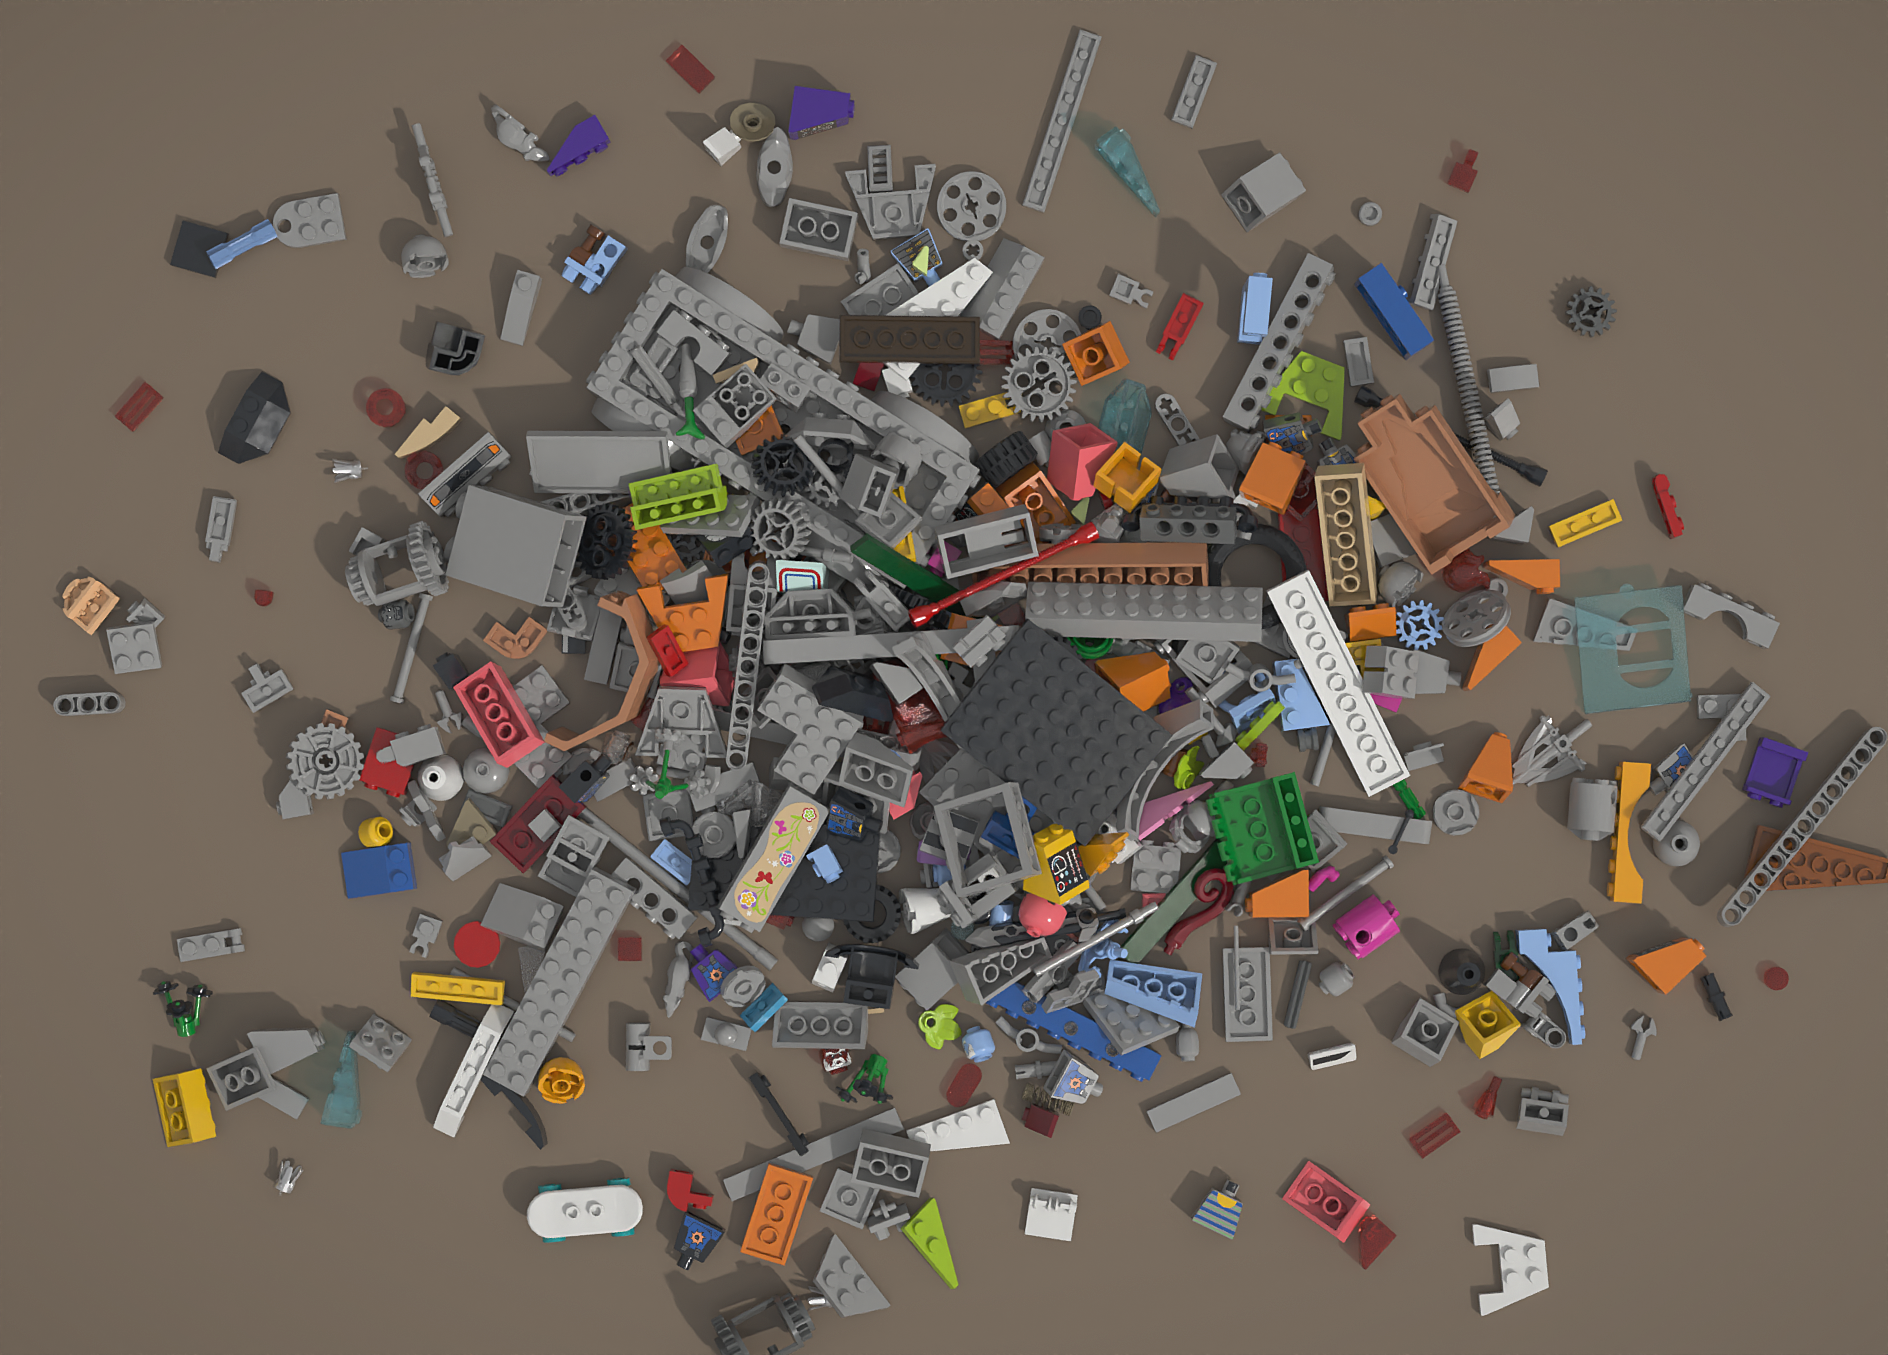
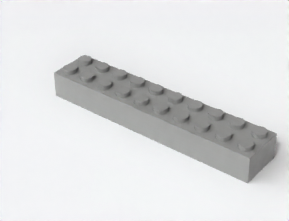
M1028 582L1025 620H1031L1049 636L1261 642L1263 588Z
M597 867L591 869L483 1075L523 1097L529 1092L632 899L636 888Z

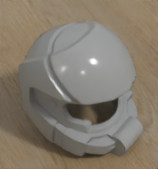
M1193 800L1176 813L1169 826V831L1175 840L1174 844L1184 853H1197L1205 846L1209 837L1215 835L1211 823L1212 820H1215V815H1209L1206 802ZM1184 826L1193 834L1196 841H1192L1183 832Z

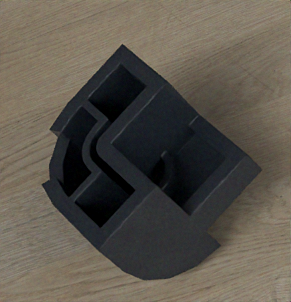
M436 321L431 343L428 344L426 368L449 375H461L470 371L476 366L480 358L485 335L467 328Z

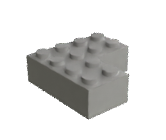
M784 664L761 699L757 711L795 733L778 758L774 771L814 795L862 724L864 716L819 705L812 690L816 682L789 665Z

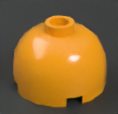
M565 1057L553 1058L547 1061L540 1069L538 1090L542 1093V1097L545 1100L563 1104L567 1103V1099L574 1097L575 1100L583 1093L585 1079L581 1067L574 1060Z

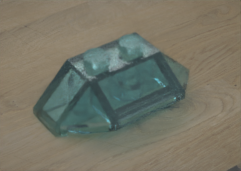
M1125 378L1105 399L1098 428L1118 442L1114 453L1126 442L1142 454L1152 410L1145 392V385Z

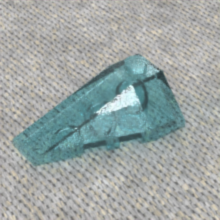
M355 1030L347 1032L339 1058V1063H342L341 1068H337L333 1077V1085L336 1087L335 1090L328 1094L320 1124L352 1129L355 1127V1124L360 1123L362 1111L359 1110L357 1052L349 1047L351 1041L356 1036Z

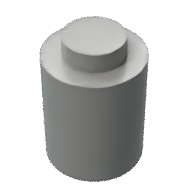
M1043 430L1029 439V442L1038 453L1035 459L1039 465L1045 464L1048 467L1051 440Z

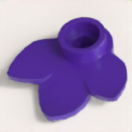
M1181 677L1171 683L1170 699L1160 703L1158 706L1160 714L1192 702L1185 693L1189 687L1194 688L1190 679ZM1185 685L1183 690H1178L1181 686Z

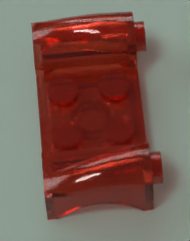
M898 657L883 662L884 664L909 668ZM874 673L869 674L870 677L878 680ZM922 684L923 688L900 704L895 705L888 695L893 718L899 730L896 736L901 747L906 745L909 754L930 741L947 737L939 730L945 721Z

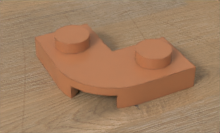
M528 617L516 635L496 622L483 641L506 657L520 659L530 655L548 631L534 619Z

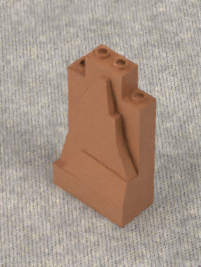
M1399 393L1395 397L1392 394L1380 401L1381 406L1376 409L1370 407L1360 414L1362 418H1360L1357 424L1369 442L1357 449L1358 453L1354 460L1356 463H1364L1367 480L1431 575L1450 564L1459 553L1487 536L1491 539L1511 526L1516 516L1501 492L1497 494L1490 488L1435 405L1430 408L1427 405L1415 412V417Z

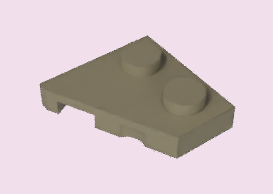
M469 798L464 803L446 845L448 846L451 842L455 841L460 845L473 836L478 844H485L498 832Z

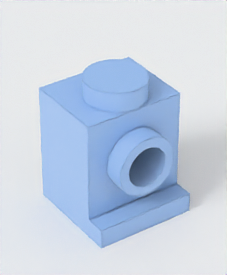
M827 844L806 855L809 861H815V864L812 866L817 876H823L827 883L840 877L839 873L843 872L833 851Z

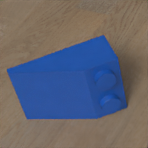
M411 842L341 853L348 899L417 889Z

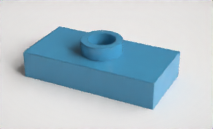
M772 983L740 1014V1017L756 1032L788 999Z

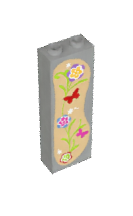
M787 786L719 902L717 908L722 910L719 915L731 922L736 918L742 922L740 927L750 933L754 929L760 932L829 814L830 809L793 787Z

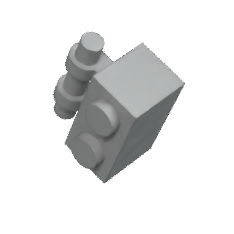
M1522 1087L1521 1097L1526 1098H1522L1519 1105L1516 1129L1563 1136L1567 1127L1569 1105L1565 1104L1568 1103L1569 1095L1562 1094L1557 1090L1549 1092L1539 1090L1538 1087H1531V1089Z

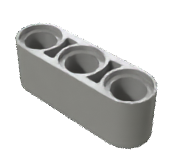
M114 692L68 694L58 696L54 701L53 707L57 714L63 716L114 714L121 712L126 702L121 694ZM112 696L116 697L118 701L114 709L108 706V700ZM88 698H92L95 703L91 710L85 708V701ZM65 699L71 702V708L67 712L63 711L61 707Z

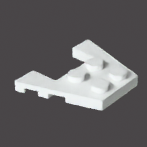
M1472 1224L1474 1246L1498 1244L1502 1291L1478 1294L1481 1316L1549 1288L1544 1240L1479 1224Z

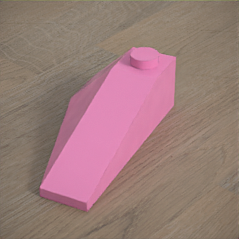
M1208 781L1145 802L1140 819L1138 840L1141 841L1165 823L1167 818L1178 813L1184 808L1183 806L1191 803L1214 784Z

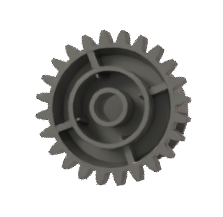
M790 1292L781 1297L776 1294L728 1321H725L722 1315L711 1319L718 1336L714 1338V1341L721 1355H750L735 1326L773 1305L776 1306L794 1343L780 1351L774 1344L767 1348L770 1355H789L804 1347L803 1342L813 1337L811 1332L815 1330V1327L797 1294L792 1296Z

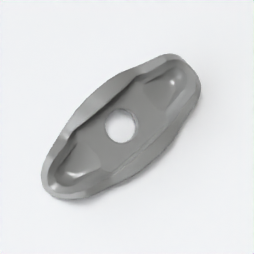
M779 127L774 128L773 133L765 139L757 160V185L761 199L768 207H775L782 203L793 172V159L789 140L786 133ZM772 161H777L781 165V170L777 174H771L767 169L768 164Z
M712 205L708 207L694 224L686 247V267L708 273L717 262L727 237L728 212L724 206ZM705 236H710L714 239V245L710 249H704L701 246V240Z

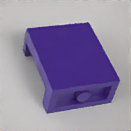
M1765 737L1759 738L1742 791L1748 792L1747 797L1760 801L1762 797L1769 799L1770 805L1783 808V805H1791L1790 797L1802 762L1806 761L1809 752Z

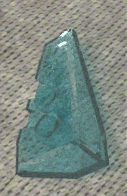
M1116 126L1096 140L1095 149L1156 217L1159 215L1160 209L1130 142L1131 137L1123 128L1119 130Z

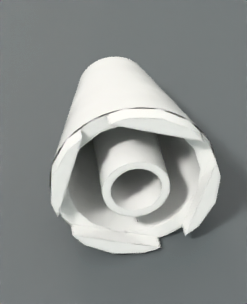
M440 755L425 760L418 770L417 780L420 789L428 798L436 801H444L455 797L464 783L461 765L448 755ZM435 774L438 775V780L436 782L434 780Z
M938 888L900 889L899 903H903L904 910L901 911V915L908 933L920 932L950 917L952 913L947 906L943 907L937 898L939 894L936 890Z

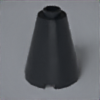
M1455 949L1447 953L1443 957L1438 970L1443 986L1448 991L1457 995L1473 993L1482 985L1485 978V966L1478 954L1469 949Z

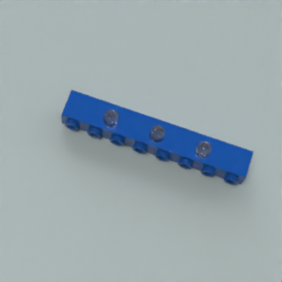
M1017 981L986 1002V1004L997 1008L998 1005L1006 1008L1005 1013L1018 1019L1019 1015L1026 1018V1024L1036 1029H1039L1040 1026L1048 1029L1047 1034L1059 1040L1060 1037L1069 1040L1068 1045L1077 1050H1080L1081 1047L1089 1050L1088 1055L1101 1061L1102 1057L1111 1061L1109 1066L1119 1071H1122L1123 1068L1131 1071L1130 1076L1143 1082L1144 1078L1150 1080L1162 1056L1146 1046L1121 1056L1096 1021L1068 1007L1046 1014L1041 1006L1047 997L1043 996L1037 1003H1034L1022 992L1025 985Z

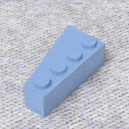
M1110 960L1104 994L1195 1028L1199 1010L1202 973Z

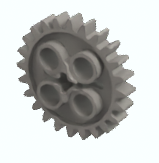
M1038 347L1034 348L1032 354L1028 348L1025 349V356L1017 353L1018 361L1014 359L1009 361L1013 367L1004 368L1009 375L1001 377L1002 380L1007 382V384L1001 386V389L1008 391L1002 397L1010 398L1011 400L1007 407L1014 405L1016 408L1013 413L1016 414L1021 411V419L1030 415V422H1033L1035 417H1038L1039 422L1042 423L1044 416L1051 421L1053 419L1052 413L1059 417L1061 415L1059 408L1063 410L1068 409L1065 401L1073 402V399L1068 395L1076 393L1075 389L1070 388V385L1077 383L1076 380L1070 379V376L1075 372L1067 371L1070 362L1063 365L1064 356L1062 355L1058 359L1055 358L1056 350L1049 355L1047 347L1043 349L1042 353H1039ZM1037 363H1044L1047 366L1048 371L1046 374L1041 375L1036 371ZM1051 373H1056L1055 377L1042 385L1043 390L1037 388L1027 396H1021L1023 392L1036 383L1035 379L1039 382ZM1018 376H1025L1028 379L1029 384L1027 387H1020L1017 384ZM1057 382L1061 387L1060 393H1052L1049 390V384ZM1038 395L1042 400L1041 406H1032L1030 396Z

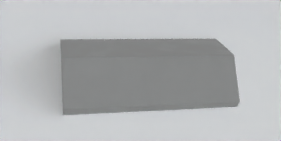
M785 1002L774 1015L772 1047L865 1049L868 1035V1006L848 1003Z

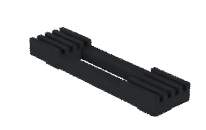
M757 1072L750 1076L749 1079L760 1096L766 1097L790 1135L787 1137L799 1156L809 1152L806 1146L810 1143L803 1133L800 1135L797 1133L768 1087L771 1084L765 1075L760 1076Z

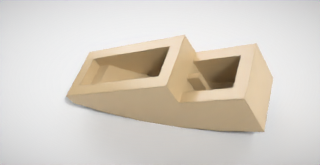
M445 406L432 423L423 418L395 455L403 459L432 447L451 433L463 419Z

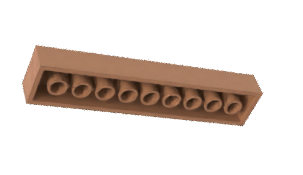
M1207 543L1078 544L1074 547L1070 546L1051 557L1049 556V558L1041 560V562L1038 561L1035 565L1033 564V566L1025 568L1001 581L1025 583L1026 588H1028V582L1208 586ZM1009 544V545H1005L1004 547H1008V546H1012V545H1016V544ZM1036 544L1037 551L1041 552L1052 545L1054 546V544ZM1020 561L972 573L973 584L991 575L993 576V574L1001 572V570L1004 571L1007 567H1012V565Z

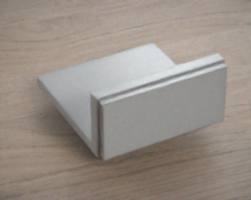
M1431 741L1413 746V751L1403 753L1407 770L1411 771L1443 762L1444 759L1440 747L1444 746V744L1432 745Z

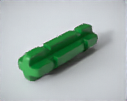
M1403 779L1393 784L1395 790L1399 791V796L1406 807L1414 811V819L1419 820L1425 816V810L1422 806L1418 805L1419 801L1410 787L1407 788L1406 781Z

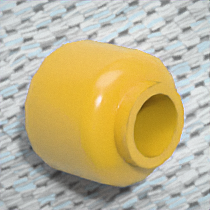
M381 816L368 818L359 826V839L362 844L369 848L385 846L393 837L392 825L390 821Z

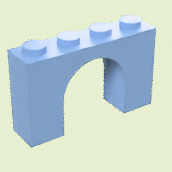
M1253 273V276H1249L1242 287L1237 343L1260 345L1262 337H1266L1268 334L1273 278H1267L1265 273Z

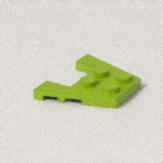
M1301 351L1282 374L1279 386L1277 388L1273 387L1270 393L1272 398L1266 409L1262 408L1261 411L1275 416L1283 394L1289 395L1327 410L1328 414L1320 434L1340 441L1342 437L1345 367Z

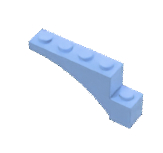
M1547 929L1515 930L1518 954L1526 956L1540 970L1543 976L1549 980V984L1556 991L1555 994L1567 1025L1569 1044H1582V1039H1585V1027L1581 1025L1580 1016L1584 1015L1583 1002H1579V992H1582V980L1578 978L1577 969L1581 968L1580 955H1576L1575 950L1548 951V947H1551V935L1547 933Z

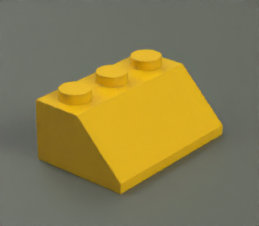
M201 1068L152 1079L167 1147L216 1137L215 1123L212 1119L210 1100L207 1096L205 1077L202 1074Z

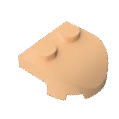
M94 578L75 579L66 587L62 597L65 601L64 608L62 609L68 618L92 635L120 598L107 586Z

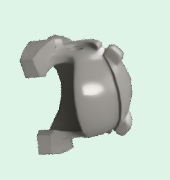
M1237 429L1231 431V437L1226 443V449L1239 470L1247 475L1254 461L1257 450L1262 443L1266 442L1267 436L1263 431L1250 434L1243 431L1238 432Z

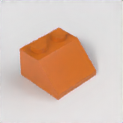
M1111 321L1090 329L1062 344L1081 386L1113 373L1130 363Z

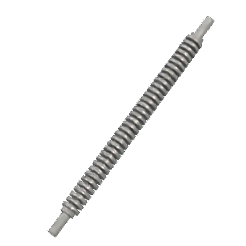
M1443 264L1436 267L1441 287L1438 298L1441 299L1439 304L1442 305L1440 306L1443 311L1441 312L1442 316H1446L1443 318V322H1447L1444 326L1448 328L1445 331L1446 334H1449L1447 339L1450 340L1448 344L1451 346L1449 347L1452 352L1451 357H1456L1452 359V363H1457L1453 367L1458 369L1454 372L1455 375H1459L1456 376V380L1460 381L1457 385L1461 387L1458 389L1459 393H1462L1460 394V398L1463 399L1461 403L1467 404L1462 406L1463 410H1468L1464 412V416H1469L1465 418V421L1470 422L1466 426L1471 428L1467 430L1468 434H1472L1469 435V439L1473 440L1470 444L1474 446L1471 449L1472 452H1475L1473 453V457L1476 458L1474 462L1480 463L1476 467L1481 469L1479 470L1490 488L1495 491L1499 489V485H1494L1498 483V480L1493 479L1497 477L1496 473H1492L1495 472V467H1491L1494 466V462L1490 461L1493 457L1489 455L1491 450H1486L1490 448V444H1485L1489 442V439L1483 438L1488 435L1487 432H1482L1486 430V426H1481L1485 424V421L1480 420L1484 417L1483 414H1479L1482 413V408H1478L1481 407V403L1477 402L1480 399L1479 396H1476L1478 395V391L1475 390L1477 385L1474 384L1476 380L1471 379L1475 376L1474 373H1470L1473 371V367H1469L1472 365V362L1468 361L1471 359L1470 355H1467L1469 354V349H1466L1468 344L1465 343L1467 342L1464 337L1465 332H1461L1464 330V326H1460L1463 322L1459 320L1462 317L1461 314H1458L1460 313V308H1457L1459 304L1456 302L1458 299L1455 296L1456 291L1449 284L1446 266Z

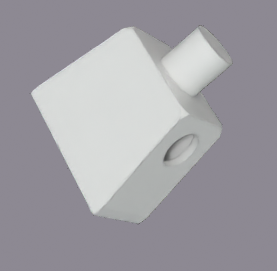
M828 943L811 984L833 993L849 954L841 955L839 958L826 957V951L835 947V945Z

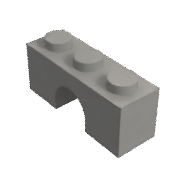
M682 309L680 312L673 310L657 330V333L675 347H678L686 338H695L699 342L700 352L694 359V362L713 376L730 357L731 353L727 351L729 346L719 338L717 341L710 338L711 332L701 324L696 327L690 322L692 317Z

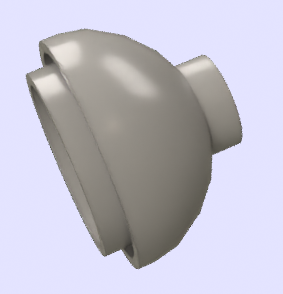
M1676 820L1660 842L1653 838V849L1656 856L1669 866L1678 867L1690 863L1698 854L1700 847L1697 831L1689 823L1681 820ZM1677 839H1681L1683 841V846L1681 848H1677L1675 846V841Z

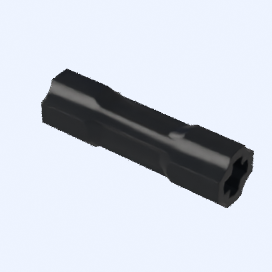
M440 999L437 1000L429 1016L474 1038L481 1024V1021L459 1011L454 1006Z

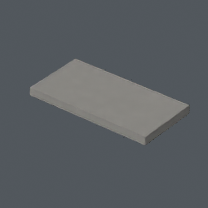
M527 431L526 439L534 493L631 494L629 483L672 474L667 431Z

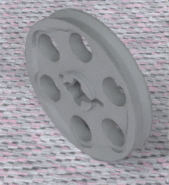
M969 171L957 174L944 184L937 200L938 218L943 228L951 236L967 242L987 239L1000 228L1006 214L1004 192L993 178L984 173ZM979 178L982 182L981 188L972 190L968 185L969 180ZM951 186H956L960 189V195L955 199L947 195V190ZM990 192H996L1000 196V201L997 204L992 205L988 203L986 197ZM966 194H968L970 201H972L973 204H978V206L975 207V214L977 219H975L974 214L971 212V210L965 209V207L968 206V198ZM945 210H955L957 213L956 219L953 221L945 220L943 217ZM986 215H993L997 221L995 226L986 227L983 223L984 217ZM966 223L972 224L975 228V232L970 236L964 235L961 231L962 226Z
M1043 309L1029 314L1020 322L1013 337V352L1016 361H1018L1016 354L1019 353V348L1022 345L1030 346L1032 353L1034 348L1038 347L1039 353H1042L1044 346L1034 341L1045 342L1047 338L1051 339V343L1055 346L1061 347H1050L1048 350L1049 355L1056 350L1055 358L1058 359L1061 354H1066L1062 346L1065 343L1063 334L1067 331H1072L1077 337L1081 334L1078 326L1068 315L1057 310ZM1054 315L1059 319V325L1056 328H1049L1047 326L1046 319L1048 316ZM1032 322L1037 326V332L1034 335H1027L1024 332L1026 323ZM1071 363L1070 366L1067 368V371H1071L1073 369ZM1053 372L1044 379H1052L1056 376V373Z
M1496 590L1475 591L1457 600L1447 610L1443 617L1444 620H1442V629L1447 639L1456 646L1470 647L1479 645L1492 639L1503 630L1510 619L1511 608L1505 596ZM1489 599L1486 603L1481 604L1482 601ZM1468 607L1465 611L1460 612L1463 608ZM1502 607L1499 611L1494 612L1497 608ZM1459 624L1456 628L1451 629L1454 625ZM1494 624L1492 627L1485 629L1488 625ZM1472 632L1468 637H1464L1467 633Z

